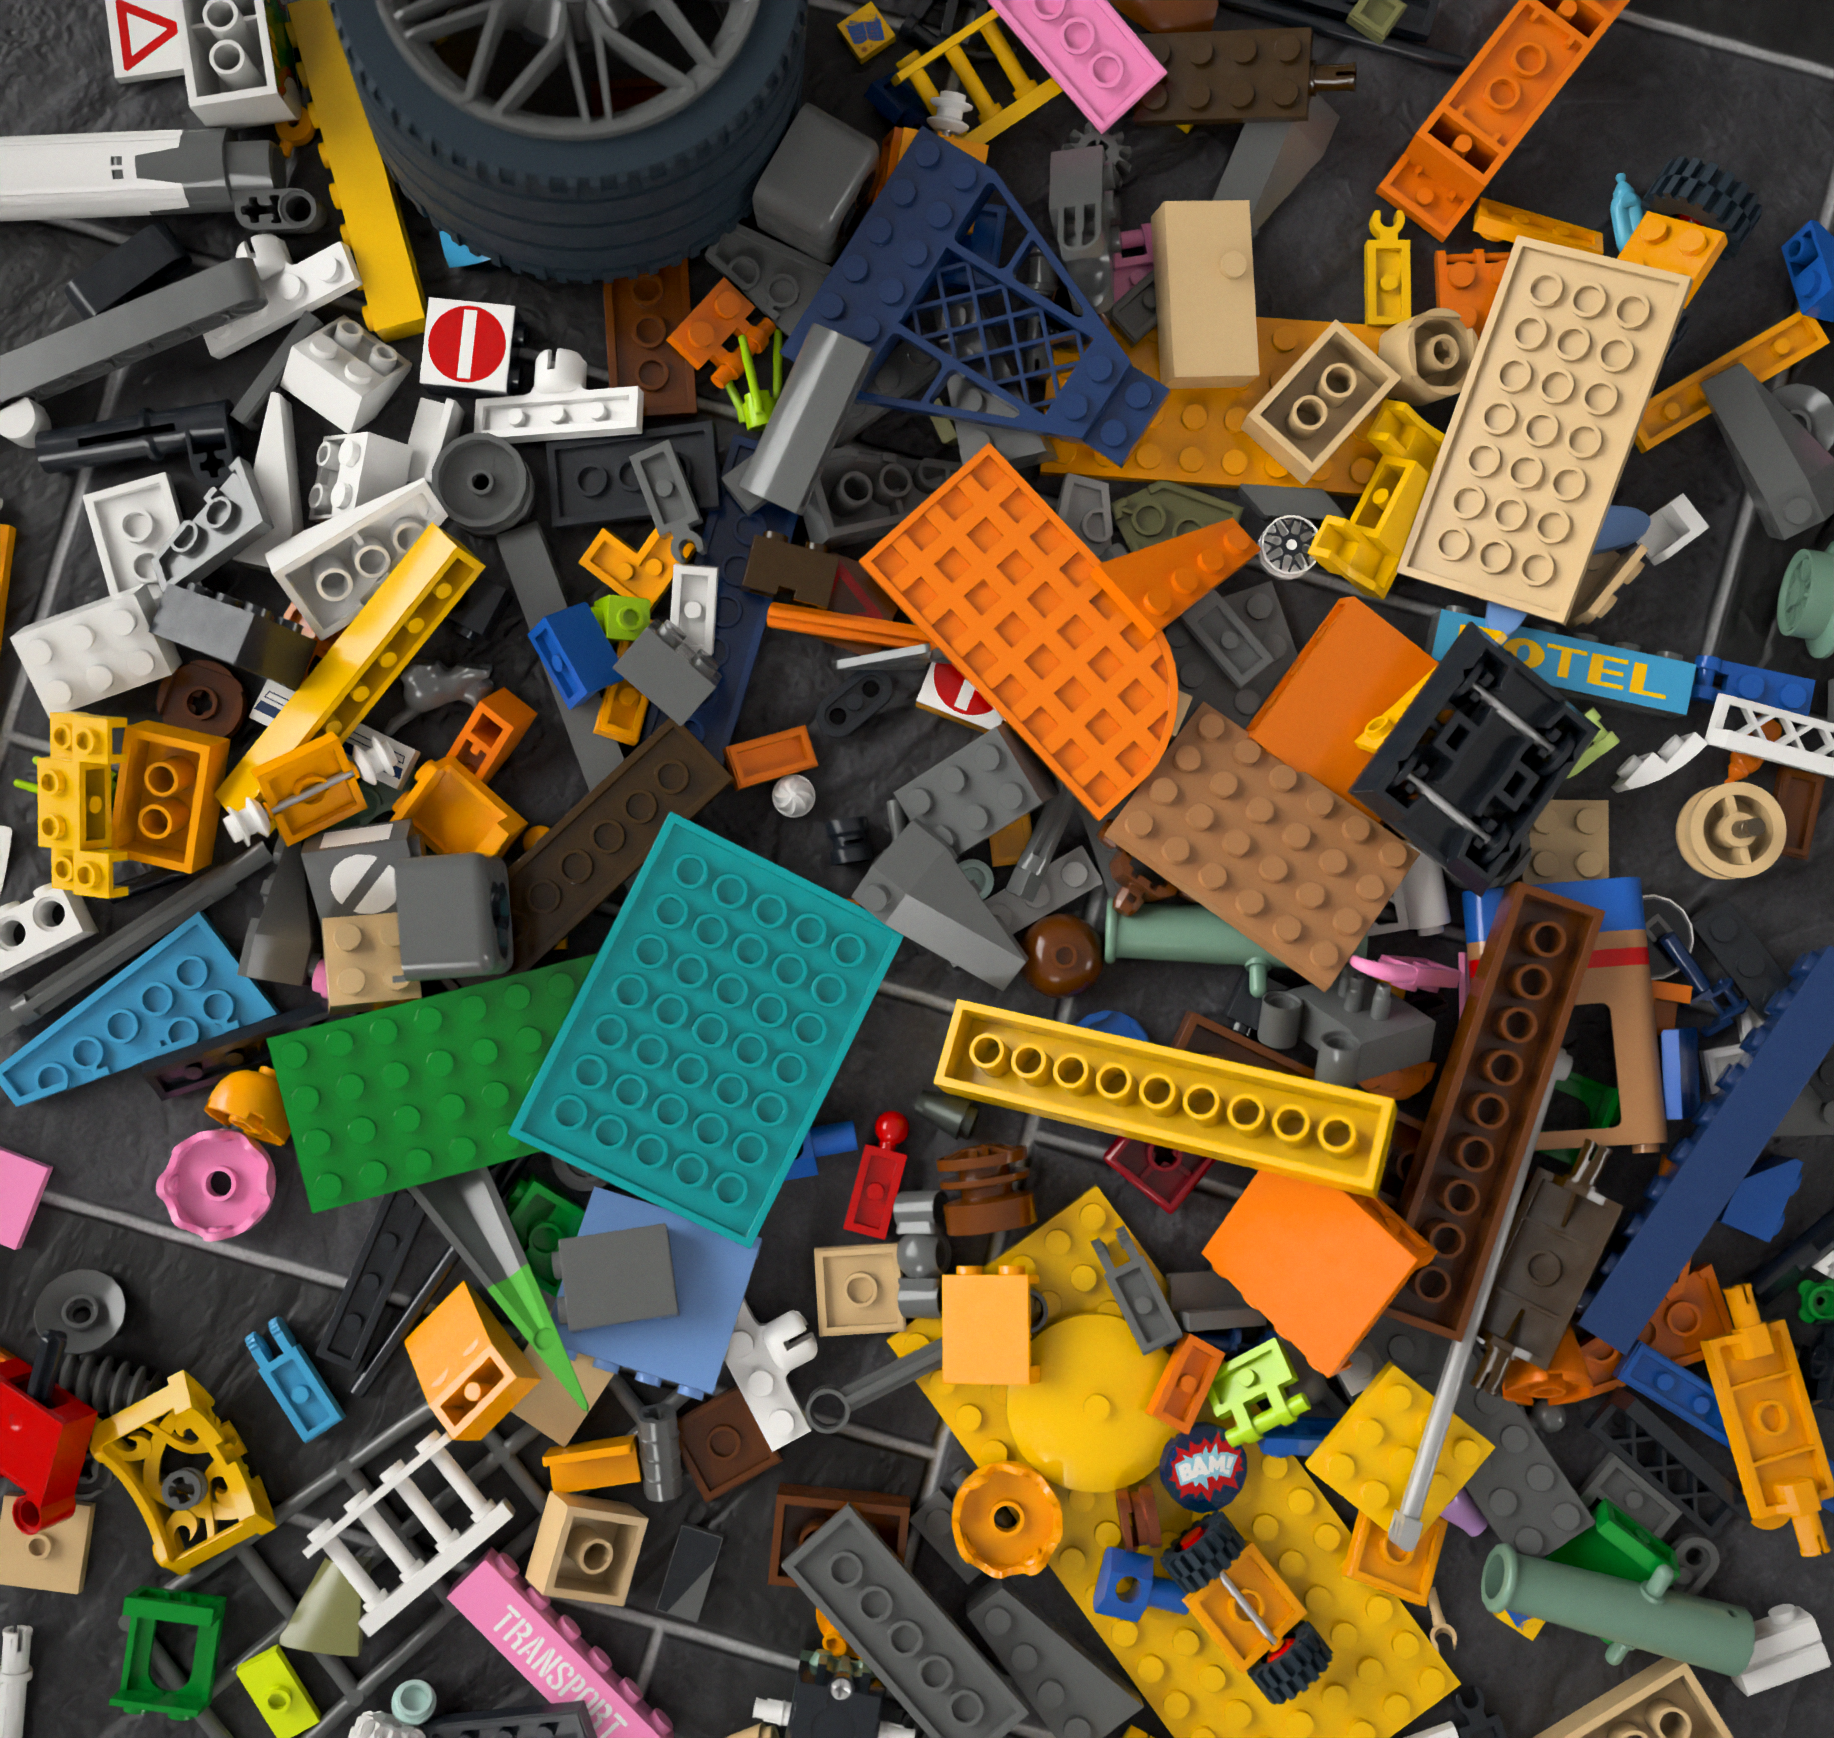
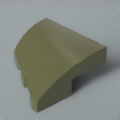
M328 1555L322 1562L282 1632L279 1645L314 1653L358 1657L362 1652L363 1629L358 1622L364 1615L363 1605L365 1601ZM353 1556L370 1577L372 1557Z

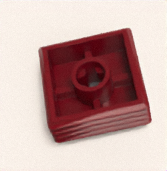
M1118 1136L1104 1153L1103 1160L1168 1214H1173L1216 1161V1159L1170 1148L1169 1152L1173 1155L1172 1160L1167 1162L1162 1159L1155 1163L1154 1159L1157 1155L1153 1150L1155 1144Z

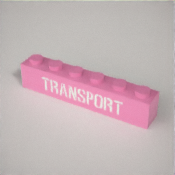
M491 1546L453 1583L446 1598L551 1704L585 1700L597 1738H674L673 1724L669 1717L659 1708L653 1710L642 1699L643 1694L635 1682L628 1677L622 1679L611 1668L612 1662L598 1646L591 1648L580 1636L581 1630L578 1625L567 1615L561 1617L549 1605L551 1603L549 1597L542 1595L533 1585L530 1586L518 1574L520 1569L508 1554L504 1552L499 1554Z

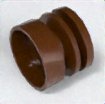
M980 1144L961 1148L950 1155L936 1159L939 1172L958 1171L957 1176L939 1181L941 1189L961 1191V1198L954 1199L943 1205L948 1235L969 1236L1000 1232L1031 1225L1038 1221L1033 1191L1013 1190L1012 1182L1031 1175L1029 1167H1009V1163L1028 1158L1025 1145Z

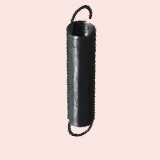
M161 867L114 884L128 886L127 896L105 898L97 901L99 899L97 897L94 902L99 903L109 900L110 903L117 904L129 898L131 899L186 879L189 873Z

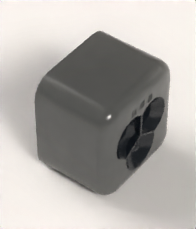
M809 102L806 103L791 124L754 191L752 203L757 227L825 264L836 260L878 188L880 164L879 147L876 141Z
M465 852L397 859L395 864V889L400 955L404 975L392 976L393 983L496 975L505 973L511 968L514 961L508 872L505 862L499 856L480 852Z

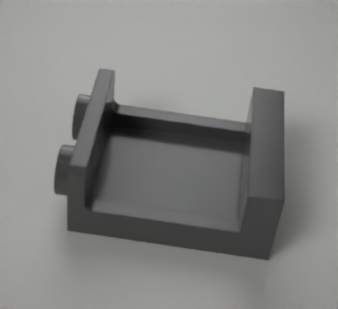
M666 1223L558 1240L559 1251L552 1252V1265L555 1279H563L565 1295L557 1297L560 1324L568 1323L570 1332L577 1333L585 1329L654 1318L667 1319L680 1316L669 1230Z

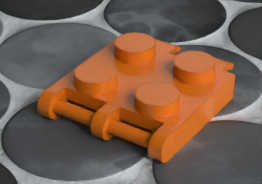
M1474 249L1471 254H1446L1445 250H1436L1434 254L1436 308H1448L1459 313L1462 316L1459 320L1467 329L1473 328L1478 340H1480V335L1483 332L1511 252L1485 253L1484 249ZM1499 261V262H1497V263H1485V262Z

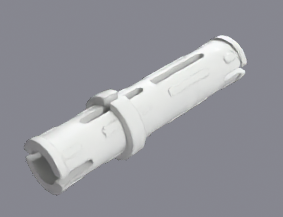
M17 1625V1633H13V1626L3 1629L0 1666V1738L23 1737L27 1681H30L33 1675V1668L29 1665L33 1628L27 1625Z

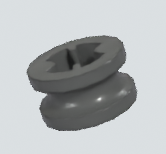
M184 1467L171 1473L162 1485L164 1502L170 1508L177 1511L187 1510L199 1504L208 1492V1481L205 1474L195 1467ZM180 1477L184 1478L186 1484L193 1483L194 1492L188 1494L191 1500H187L185 1493L177 1494L176 1485L183 1482Z

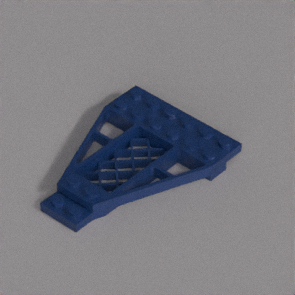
M924 126L918 131L779 352L782 356L795 363L812 323L819 324L870 347L876 353L854 403L857 405L861 403L1055 437L1061 441L1086 445L1123 468L1171 394L1169 388L1132 365L1125 352L997 172ZM994 190L1000 193L1028 233L1009 264L1004 268L995 267L960 245ZM1037 246L1081 307L1084 312L1082 317L1078 318L1015 279L1017 272L1033 247ZM952 257L960 261V263L946 266ZM973 270L997 285L977 290ZM967 271L971 291L947 297L943 277ZM937 281L941 299L923 303ZM1009 292L1034 308L1013 313ZM1003 293L1007 314L983 320L979 299ZM973 301L977 322L953 327L949 307ZM943 308L947 329L923 335L919 314ZM1046 315L1070 329V331L1049 335ZM1040 316L1044 337L1019 343L1015 322ZM912 319L914 320L916 334L907 328ZM1009 323L1013 345L989 350L985 329ZM979 331L983 352L959 358L955 337ZM949 338L952 356L931 343ZM1082 338L1091 343L1086 351L1084 350ZM899 339H902L942 365L940 372L920 402L866 392ZM1076 339L1080 360L1056 366L1052 344ZM1046 346L1050 368L1025 373L1021 352ZM1015 354L1019 375L995 381L991 359ZM985 361L988 379L966 365ZM1073 371L1060 390L1058 375ZM959 375L1019 413V415L1015 418L936 405L934 402L950 377ZM1052 376L1056 398L1032 404L1027 382ZM1021 384L1025 402L1003 388ZM1048 409L1045 415L1039 412L1041 410Z

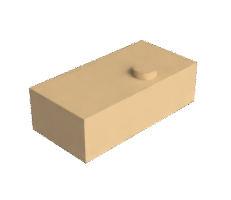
M1249 200L1164 201L1151 216L1160 383L1169 389L1245 387L1260 375Z
M1664 1657L1533 1738H1733L1688 1664Z

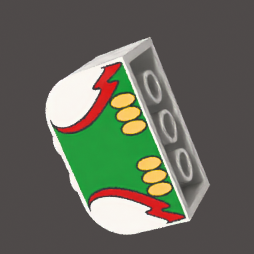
M173 0L189 106L207 128L231 127L233 130L299 120L301 118V96L294 50L285 27V22H289L286 0Z

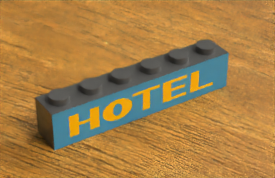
M1446 606V610L1441 609L1431 616L1424 652L1439 663L1469 621H1472L1478 627H1485V618L1472 616V610L1466 607ZM1530 624V628L1519 626L1515 633L1509 636L1501 645L1564 697L1669 720L1687 715L1697 664L1684 662L1683 655L1658 651L1656 655L1640 652L1641 646L1627 642H1615L1614 646L1598 643L1599 637L1586 633H1573L1572 637L1556 634L1557 629L1555 627L1545 624Z

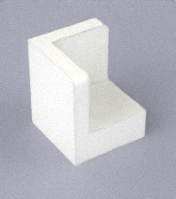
M1682 493L1649 516L1651 524L1646 533L1636 543L1638 545L1642 543L1648 548L1645 555L1655 566L1670 558L1707 530L1709 526L1684 493Z

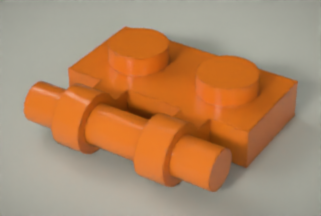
M723 277L666 341L697 370L709 359L718 368L710 377L711 381L717 387L723 389L731 380H737L745 372L740 345L732 353L728 352L721 346L732 333L737 338L742 334L745 335L751 355L753 356L755 353L760 354L770 343L768 338L777 328L773 321L766 317L757 326H752L745 318L755 309V306Z

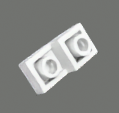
M1696 732L1680 737L1676 734L1659 749L1658 754L1661 758L1654 752L1639 757L1635 754L1630 756L1616 771L1620 778L1611 788L1618 793L1658 781L1684 766L1708 743Z

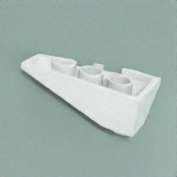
M422 478L300 532L267 552L265 557L275 579L320 641H323L351 624L432 522L440 526L448 517V514L426 480Z

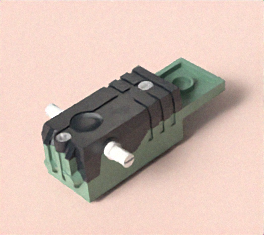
M802 1649L792 1703L786 1702V1700L779 1701L769 1698L764 1700L756 1697L752 1717L779 1724L778 1726H787L785 1738L915 1737L914 1728H905V1725L881 1720L887 1688L861 1658L858 1661L850 1659V1656L845 1655L837 1657L833 1656L831 1651L825 1649H816L815 1652Z

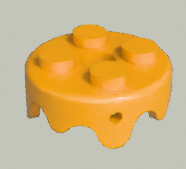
M1017 1461L993 1462L975 1470L964 1480L958 1489L952 1505V1530L959 1554L966 1563L977 1567L996 1579H1003L1017 1574L1032 1576L1041 1572L1046 1567L1062 1538V1509L1053 1485L1036 1469ZM1003 1506L1015 1508L1020 1515L1017 1524L1011 1528H1002L994 1521L996 1511Z

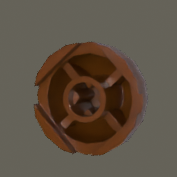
M1056 913L1040 918L1026 930L1019 944L1029 958L1021 969L1023 978L1033 990L1048 998L1069 999L1083 994L1096 983L1103 970L1104 948L1100 935L1089 922L1072 914Z

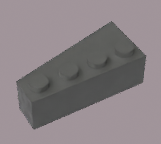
M979 299L983 320L994 318L988 304L983 299ZM973 301L949 307L953 327L977 322ZM943 308L934 310L937 331L947 329ZM998 326L985 329L989 350L1007 346ZM979 331L955 337L959 358L983 352ZM949 338L940 340L941 350L952 356ZM1010 355L991 359L995 381L1019 375ZM985 361L966 365L988 379ZM959 375L951 376L947 382L951 407L1010 418H1015L1019 415V413ZM1021 384L1003 388L1025 402ZM954 420L962 466L989 442L1015 470L1059 459L1047 436Z
M994 1578L965 1600L967 1616L1055 1738H1103L1144 1707L1139 1690L1115 1673L1110 1668V1665L1098 1655L1090 1652L1076 1640L1072 1633L1065 1627L1057 1624L1044 1613L1041 1607L1006 1578Z

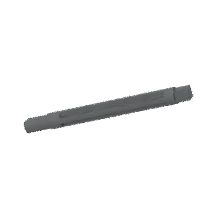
M1058 778L1054 786L1060 795L1045 804L1027 846L1022 851L1005 889L1009 893L1032 903L1078 801Z
M265 839L227 864L221 862L9 1002L10 1006L0 1012V1038L10 1034L22 1025H31L174 931L198 911L203 912L240 887L239 882L273 861L274 847Z

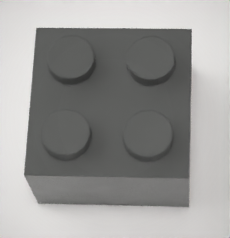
M656 618L612 668L681 727L718 685L722 678V675L717 671L720 665L706 651L699 649L696 653L683 641L687 636L674 623L669 620L661 623Z

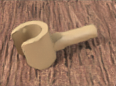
M1431 1587L1428 1598L1433 1623L1430 1633L1431 1644L1439 1653L1435 1638L1440 1633H1446L1451 1637L1455 1650L1457 1634L1453 1627L1446 1624L1436 1587Z

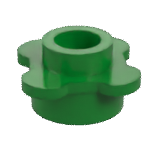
M1809 1279L1802 1280L1797 1286V1292L1801 1295V1307L1798 1309L1799 1318L1806 1323H1812L1815 1319L1834 1321V1280L1827 1279L1824 1283H1813ZM1818 1297L1823 1298L1821 1305L1816 1303Z

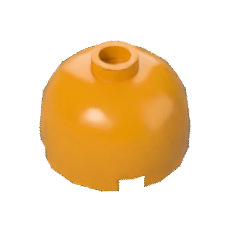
M261 1066L258 1072L240 1070L230 1073L213 1090L204 1108V1111L210 1117L221 1124L230 1127L232 1123L243 1129V1133L267 1144L275 1146L285 1145L291 1134L275 1070L265 1066Z

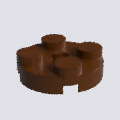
M195 660L164 678L157 694V709L159 715H162L164 724L232 739L242 727L248 710V691L245 684L227 667L209 660ZM205 692H208L210 694L209 700L213 703L210 711L206 710L203 715H197L198 707L192 705L195 697L202 698Z

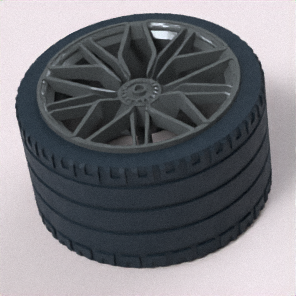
M328 0L333 21L375 143L396 183L399 182L403 194L416 205L418 212L424 218L430 217L432 225L438 231H444L449 234L451 240L457 245H466L470 253L477 257L481 255L491 259L492 264L498 267L509 266L512 272L521 275L524 271L535 274L536 279L547 280L548 277L557 278V282L568 283V280H582L583 284H593V280H604V284L614 283L613 279L624 277L633 280L638 279V275L647 272L649 276L657 274L660 268L668 265L676 267L682 264V259L688 256L693 259L700 255V250L707 245L713 247L720 242V236L724 233H732L736 229V223L743 217L748 218L753 212L752 199L756 186L800 111L808 0H709L723 24L709 50L672 0H487V2L447 16L449 8L468 0ZM651 10H655L697 65L685 76L629 40L628 29L636 19ZM486 23L467 84L452 72L435 54L436 41L450 34ZM504 30H510L520 33L527 43L539 45L543 49L501 100L497 102L482 93ZM595 52L605 115L589 117L576 58L577 54ZM605 52L629 64L669 89L647 102L612 113ZM567 58L581 118L544 116L518 110L548 75Z

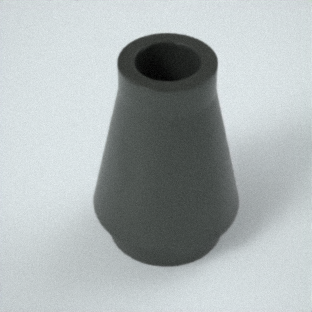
M923 1089L916 1102L914 1113L922 1116L955 1140H958L959 1137L969 1140L977 1125L981 1108L973 1105V1100L933 1093Z

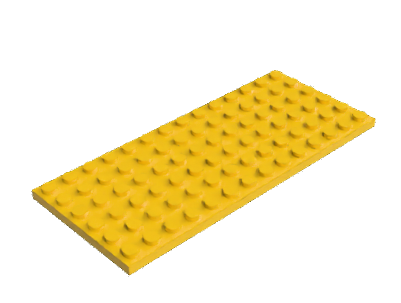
M1096 1184L983 1267V1274H999V1266H1025V1274H1039V1283L1030 1284V1286L1042 1293L1048 1306V1317L1042 1328L1060 1318L1076 1313L1103 1312L1124 1317L1103 1276L1106 1272L1091 1244V1241L1100 1238L1107 1246L1110 1259L1115 1268L1129 1262L1130 1259L1125 1249L1121 1248L1117 1240L1115 1230L1124 1225L1139 1255L1144 1256L1167 1302L1166 1279ZM1030 1295L1032 1324L1040 1315L1041 1304L1035 1297ZM913 1318L906 1323V1331L894 1332L887 1337L886 1341L898 1358H901L942 1337V1319ZM1036 1331V1332H1034V1333H1031V1338H1032L1038 1331ZM1164 1346L1163 1348L1171 1357L1175 1347ZM1224 1359L1222 1360L1221 1365L1226 1363ZM943 1366L915 1380L978 1468L998 1461H1017L1033 1467L1021 1453L1011 1433L1006 1409L1007 1385L943 1384ZM1207 1395L1189 1435L1179 1432L1171 1450L1158 1467L1145 1478L1125 1487L1129 1492L1138 1491L1141 1485L1151 1484L1158 1512L1162 1547L1150 1549L1148 1545L1139 1546L1136 1553L1154 1557V1576L1173 1580L1160 1562L1161 1557L1164 1556L1163 1552L1165 1549L1171 1547L1170 1543L1174 1539H1178L1182 1531L1190 1529L1192 1523L1197 1520L1200 1522L1205 1515H1211L1214 1511H1222L1245 1541L1253 1542L1308 1612L1301 1620H1305V1622L1308 1620L1333 1652L1331 1654L1333 1656L1332 1661L1327 1663L1329 1667L1325 1672L1319 1673L1320 1678L1318 1681L1307 1685L1309 1689L1304 1693L1299 1691L1297 1697L1290 1701L1287 1698L1284 1704L1279 1705L1278 1702L1276 1705L1271 1704L1250 1678L1247 1671L1242 1674L1235 1669L1190 1610L1186 1615L1147 1607L1138 1622L1095 1613L1093 1597L1105 1550L1108 1546L1125 1550L1115 1491L1102 1493L1081 1492L1065 1488L1047 1479L1053 1485L1059 1498L1063 1516L1062 1538L1051 1555L1048 1565L1174 1738H1390L1461 1685L1398 1597L1341 1575L1352 1534L1294 1455H1289L1285 1458L1273 1457L1263 1454L1257 1442L1249 1444L1246 1441L1234 1448L1235 1450H1241L1240 1457L1242 1463L1240 1466L1244 1469L1236 1471L1234 1476L1238 1489L1223 1484L1221 1491L1214 1488L1210 1502L1202 1491L1196 1498L1194 1493H1189L1180 1499L1181 1489H1177L1176 1482L1169 1480L1173 1475V1467L1170 1462L1175 1461V1458L1178 1456L1176 1447L1189 1451L1190 1441L1195 1445H1201L1204 1437L1212 1445L1218 1431L1221 1442L1227 1440L1225 1431L1237 1426L1234 1415L1224 1420L1215 1416ZM1256 1403L1250 1406L1253 1415L1262 1413ZM1006 1506L1018 1522L1020 1516L1018 1511L1011 1506ZM1129 1513V1514H1128V1517H1129L1130 1526H1133V1525H1132V1520H1131V1514ZM1126 1576L1118 1581L1116 1593L1128 1591L1132 1586L1133 1576Z

